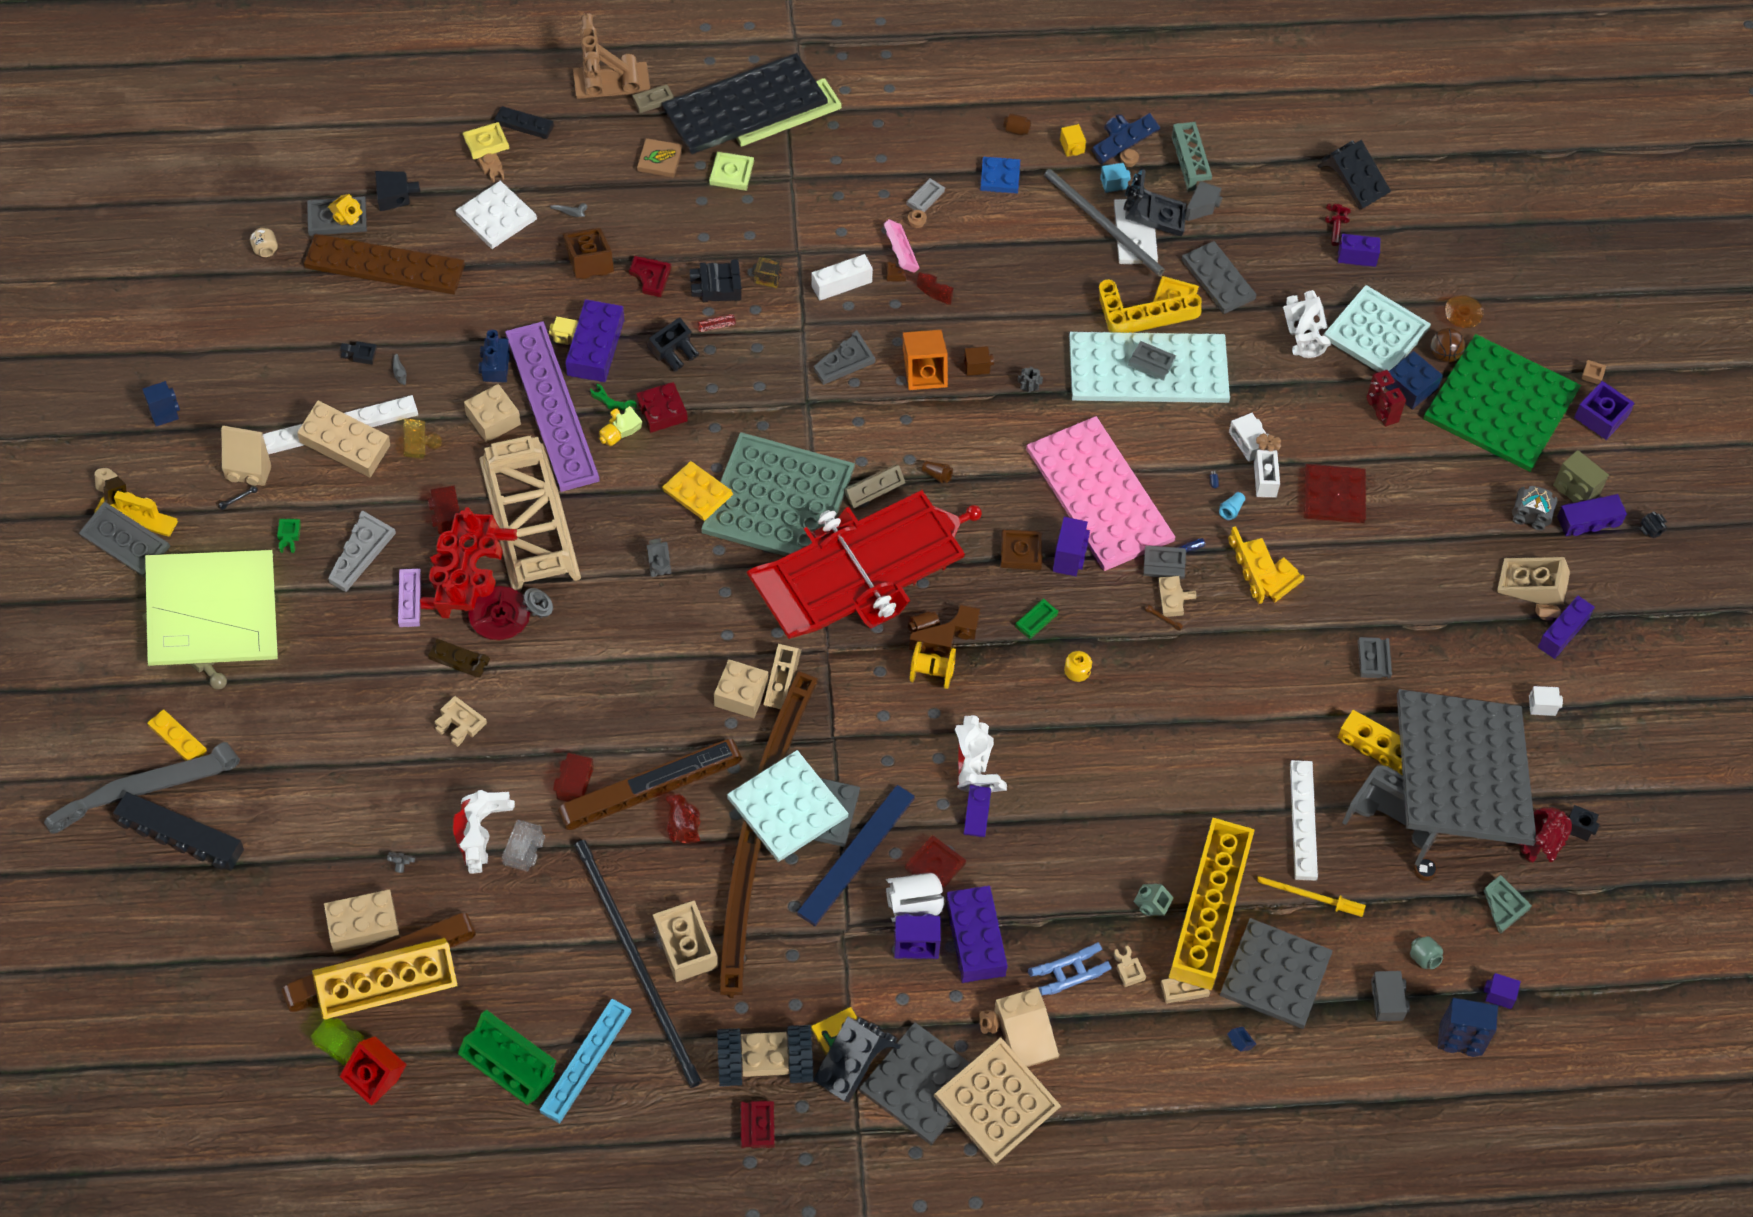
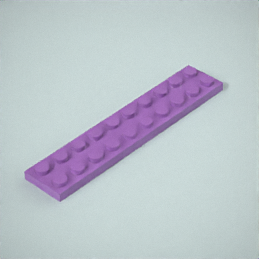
M544 322L505 331L560 492L599 482L595 464Z

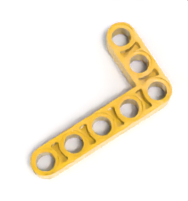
M1104 280L1099 285L1100 303L1110 333H1133L1196 319L1201 315L1202 300L1197 294L1178 296L1123 309L1115 282Z

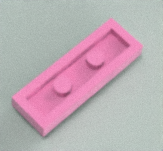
M888 220L884 223L887 231L886 235L893 245L892 249L898 257L900 267L915 273L919 269V265L902 225Z

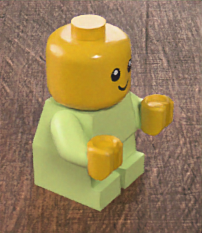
M630 406L625 409V413L622 415L618 409H614L610 412V415L613 417L609 420L610 424L599 431V440L602 444L612 446L621 438L632 435L641 429L642 420Z

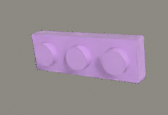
M400 569L399 627L420 626L421 570Z

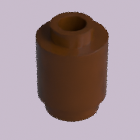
M1011 113L1009 117L1005 116L1003 127L1006 128V132L1022 136L1029 134L1031 120H1028L1027 117Z
M928 611L911 617L908 629L912 634L916 631L939 626L940 621L935 612Z

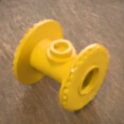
M917 642L911 662L910 682L914 683L916 672L945 677L944 689H948L954 671L956 649L952 648L950 657L944 658L937 654L920 653L921 642Z

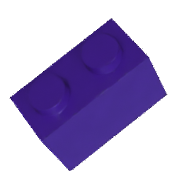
M1342 234L1338 248V263L1376 267L1380 254V238Z

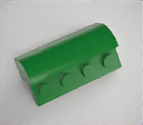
M488 1010L481 1013L475 1030L464 1037L458 1055L526 1105L532 1103L543 1093L555 1075L552 1072L557 1062L554 1058Z

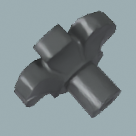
M390 852L387 855V861L396 863L395 872L403 873L404 865L415 862V857L404 855L405 853Z

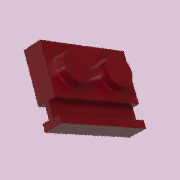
M774 1101L741 1102V1149L745 1147L775 1148Z

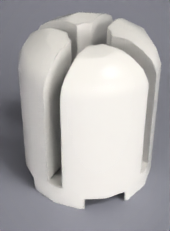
M924 873L886 879L890 883V888H886L888 907L893 909L895 918H891L892 922H895L896 916L902 914H911L913 916L933 914L936 916L941 913L944 897H941L940 893L943 890L941 882L935 874Z

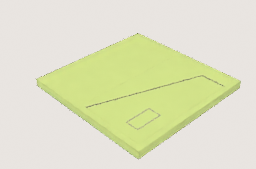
M272 550L145 555L148 666L278 659Z

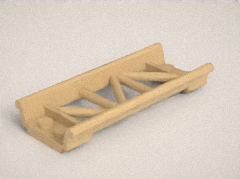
M531 436L493 443L491 447L485 448L484 456H481L479 460L493 516L499 528L517 529V540H499L503 549V557L511 588L520 592L524 582L569 573L575 581L580 580L581 575L555 476L544 443L541 444L538 437L531 438ZM540 464L544 481L514 469ZM495 473H503L540 489L506 497L504 495L501 496ZM539 498L513 523L508 525L503 505ZM550 500L555 520L518 529ZM557 529L562 550L550 552L518 537ZM514 546L538 556L517 560Z

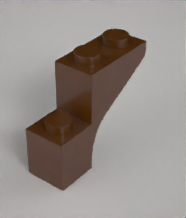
M960 605L956 617L949 623L913 632L910 636L909 650L914 651L917 642H921L920 653L950 657L954 636L963 640H975L980 609Z

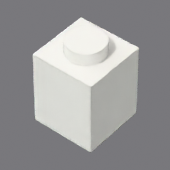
M1533 686L1529 695L1530 714L1556 716L1559 708H1562L1563 697L1559 695V687Z

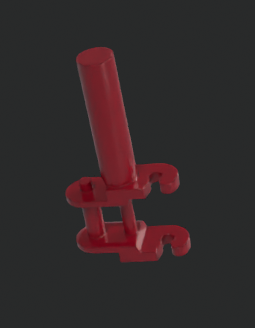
M1334 203L1332 207L1331 204H1327V210L1337 213L1331 219H1329V216H1326L1325 221L1333 224L1331 245L1338 246L1341 223L1346 224L1350 222L1348 214L1351 212V209L1342 207V204Z

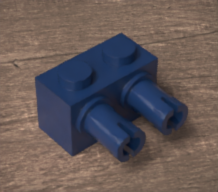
M489 330L487 332L484 346L480 347V357L483 360L479 362L478 371L479 374H482L483 382H507L510 356L509 339H499L496 330Z

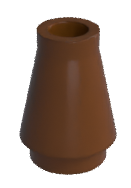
M925 461L922 466V472L927 473L940 483H948L952 478L953 468L949 464Z

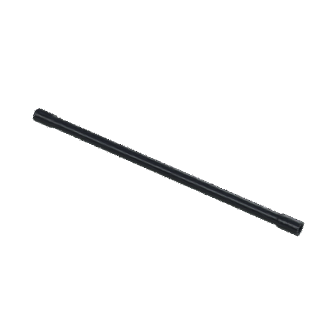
M578 841L574 847L590 875L681 1065L685 1079L690 1088L697 1087L702 1083V1080L684 1048L594 861V856L587 841Z

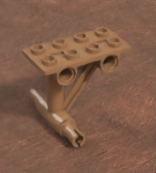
M587 13L588 19L586 20V14H583L581 16L582 28L580 30L583 67L573 69L576 98L637 94L650 90L647 63L637 62L636 57L632 54H625L619 59L598 44L597 30L593 26V16ZM600 60L606 65L600 66Z

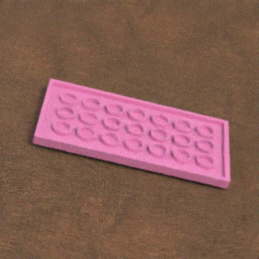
M1097 416L1027 445L1026 450L1068 516L1088 521L1087 530H1090L1088 547L1103 571L1143 555L1145 545L1162 547L1175 541V535Z

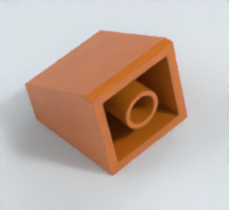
M942 330L903 332V354L908 389L948 387V357Z

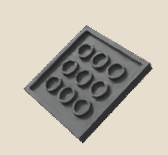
M1250 918L1220 996L1304 1029L1333 950Z
M914 1023L899 1040L898 1043L902 1045L901 1048H893L860 1087L859 1092L928 1144L932 1145L953 1119L937 1101L934 1094L966 1068L970 1062L920 1025Z

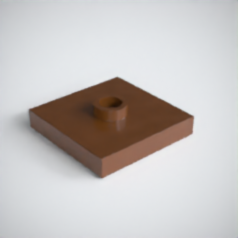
M1002 529L1000 568L1041 570L1043 532Z

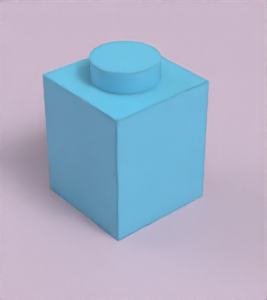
M1124 163L1102 166L1100 179L1104 191L1107 193L1125 190L1128 181L1131 180L1129 170H1126Z

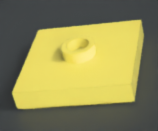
M499 122L463 132L465 142L473 159L509 149Z

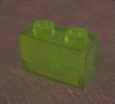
M333 1018L325 1019L311 1035L312 1042L316 1047L344 1066H346L358 1043L364 1041L361 1033L356 1030L350 1031L346 1028V1024L338 1018H335V1020Z

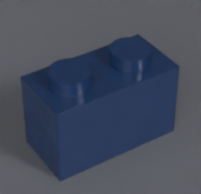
M166 381L143 388L156 427L179 419L177 411L180 408L173 388H168Z

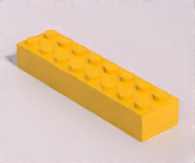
M1212 818L1169 974L1170 979L1212 991L1255 829Z

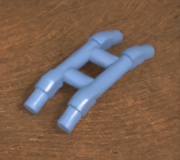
M1097 942L1064 958L1029 968L1028 974L1030 977L1054 972L1057 982L1038 987L1042 996L1056 994L1066 988L1095 979L1112 969V967L1106 961L1086 971L1082 961L1103 950L1100 943ZM1073 964L1078 975L1066 979L1061 968Z

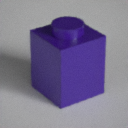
M1495 973L1491 980L1487 979L1484 992L1487 993L1485 1001L1512 1009L1517 999L1521 981Z

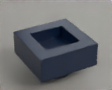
M1244 1027L1233 1028L1227 1034L1231 1039V1044L1240 1052L1251 1050L1256 1045Z

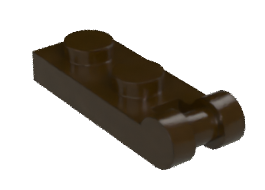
M438 638L428 654V658L432 661L477 678L482 676L484 666H487L490 662V658L485 654H477Z

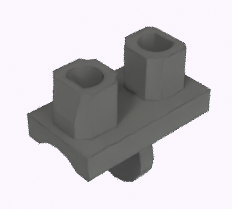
M660 538L650 540V545H647L651 577H655L658 574H671L667 542L662 543Z

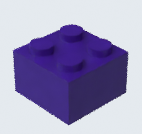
M1601 381L1581 402L1574 418L1607 440L1629 417L1635 403Z
M1069 517L1063 518L1053 572L1077 577L1078 569H1083L1090 530H1087L1088 521Z
M902 914L896 916L894 958L939 959L941 942L940 916L925 914L923 916Z

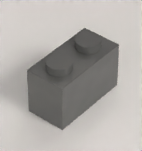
M1401 971L1374 972L1371 985L1376 1021H1403L1406 1014L1409 1013L1410 1006L1409 1000L1405 999L1404 992H1406L1407 986L1406 980L1402 979Z

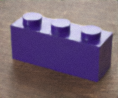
M1616 494L1563 505L1557 518L1565 536H1578L1584 532H1597L1608 527L1616 528L1622 525L1627 513L1619 495Z
M1577 595L1545 632L1538 648L1555 659L1586 624L1595 607Z

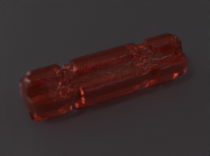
M734 314L726 315L725 318L720 316L708 319V321H698L697 326L699 332H706L707 329L724 328L725 325H728V327L734 326L736 320Z

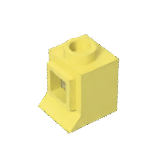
M556 317L554 324L550 326L549 335L553 336V341L556 343L571 345L578 321Z

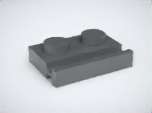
M1140 341L1132 358L1129 360L1128 366L1164 381L1175 362L1176 355Z
M1145 545L1143 576H1179V579H1184L1186 548Z
M1359 637L1360 677L1391 678L1389 638L1380 640V638Z

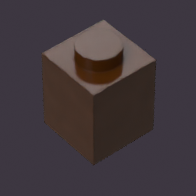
M988 346L965 348L964 364L966 375L990 374V368L994 365L993 354H989Z

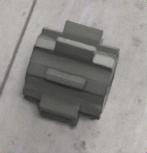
M1033 367L1022 369L1021 375H1018L1021 389L1030 393L1031 391L1039 390V384H1042L1043 377L1040 376V370Z

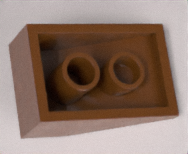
M601 228L563 234L572 271L576 278L586 279L590 276H604L614 272L612 251Z

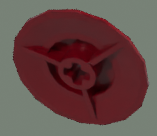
M497 586L494 587L493 592L489 596L477 598L474 611L469 610L468 616L470 625L477 634L487 639L500 641L513 638L522 632L529 623L531 611H526L527 606L522 604L524 599L521 592L511 587Z

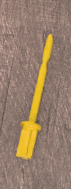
M1258 877L1257 882L1334 905L1336 906L1335 912L1339 910L1363 917L1366 905L1344 899L1342 895L1337 900L1264 877Z

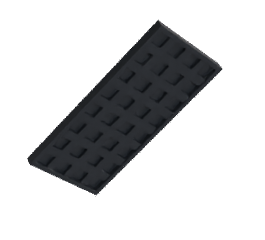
M795 53L662 103V108L692 155L828 104V100L799 55Z

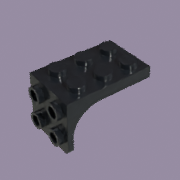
M1362 139L1356 143L1354 140L1323 157L1321 159L1322 163L1317 165L1319 168L1329 166L1339 174L1359 210L1391 192Z
M1141 168L1139 173L1134 175L1132 184L1128 185L1125 191V196H1127L1124 204V210L1126 211L1125 219L1182 236L1185 229L1187 203L1146 190L1144 188L1146 170Z
M847 1017L813 1081L849 1103L875 1056L887 1047L900 1049L902 1045L896 1042V1036L883 1032L877 1024L871 1021L868 1022L861 1017L857 1019Z

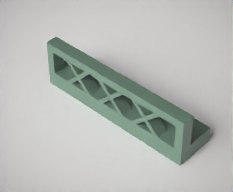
M1196 122L1174 124L1172 140L1188 191H1195L1197 181L1212 180L1211 170ZM1192 129L1193 133L1189 135L1183 132V130ZM1191 141L1197 144V146L1192 148L1187 144ZM1193 155H1196L1200 157L1201 160L1197 162L1193 160L1192 157ZM1199 168L1205 171L1206 174L1197 175L1196 170Z

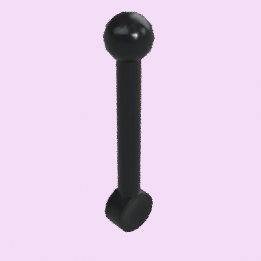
M253 485L246 492L226 502H220V509L224 510L229 504L250 493H256L258 491L257 486Z

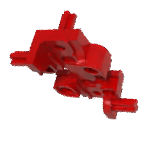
M465 507V511L461 510L460 513H455L451 531L443 532L439 536L436 546L438 553H441L442 556H453V561L446 567L434 566L431 568L429 580L436 590L435 598L422 597L420 599V608L438 610L442 618H449L451 609L474 611L477 598L489 596L493 592L496 583L492 576V570L478 569L476 567L477 560L482 556L501 560L503 549L498 540H517V529L499 528L493 515L473 514L469 507ZM467 540H474L472 546L464 547V543ZM465 576V580L462 583H455L457 577Z

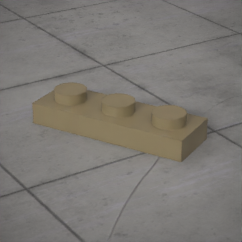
M894 464L845 488L844 491L851 508H856L906 482L899 465Z

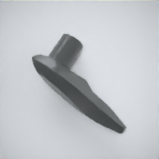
M581 203L578 208L554 205L550 208L570 216L584 217V211L588 207L585 203Z
M395 354L393 372L397 381L405 385L407 379L406 371L399 360L398 354Z

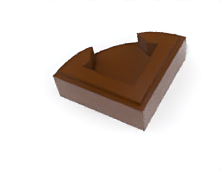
M887 262V281H906L905 271L896 266L895 263Z

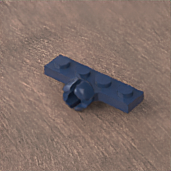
M1150 113L1131 124L1126 121L1123 115L1118 114L1116 118L1112 117L1104 126L1109 134V138L1093 146L1091 151L1102 165L1119 155L1122 151L1131 148L1159 131L1160 126Z

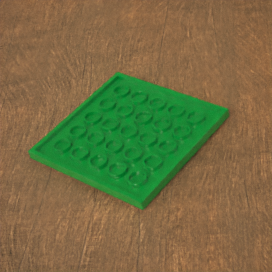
M1475 334L1423 419L1531 472L1580 390L1581 385Z

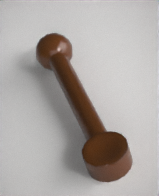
M1151 605L1145 606L1146 612L1155 614L1173 625L1176 630L1180 631L1183 628L1181 623L1174 622L1154 610Z

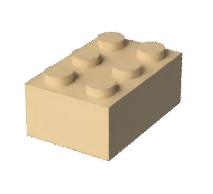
M390 889L324 903L330 942L334 954L388 943L400 938Z

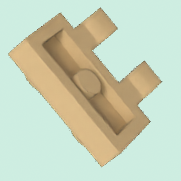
M454 696L440 709L442 716L435 721L437 725L435 729L442 735L449 728L451 722L458 726V728L451 732L453 737L451 742L458 747L464 741L467 734L473 737L487 724V721L483 716Z

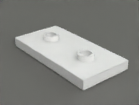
M1115 199L1116 227L1157 262L1155 228L1125 219L1126 211L1124 210V204L1127 199ZM1117 240L1119 264H1144Z

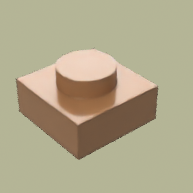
M1587 360L1581 379L1599 385L1603 379L1606 365Z
M1536 604L1535 612L1543 620H1553V618L1560 616L1561 610L1557 605Z

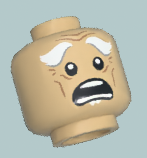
M259 228L250 236L252 249L258 256L270 257L278 248L276 237L270 229Z

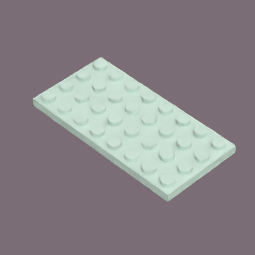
M1070 332L1073 401L1229 403L1230 393L1225 334ZM1140 341L1176 355L1175 362L1164 381L1128 366L1129 360L1132 358Z

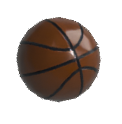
M1441 329L1435 333L1431 340V352L1435 358L1442 362H1453L1463 354L1465 340L1461 333L1455 329Z

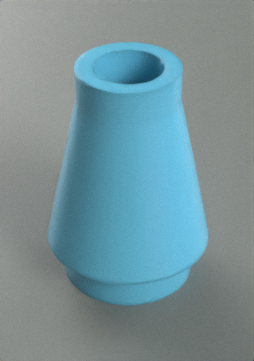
M1236 492L1232 497L1224 501L1220 505V515L1226 520L1236 518L1245 501V496L1240 492Z

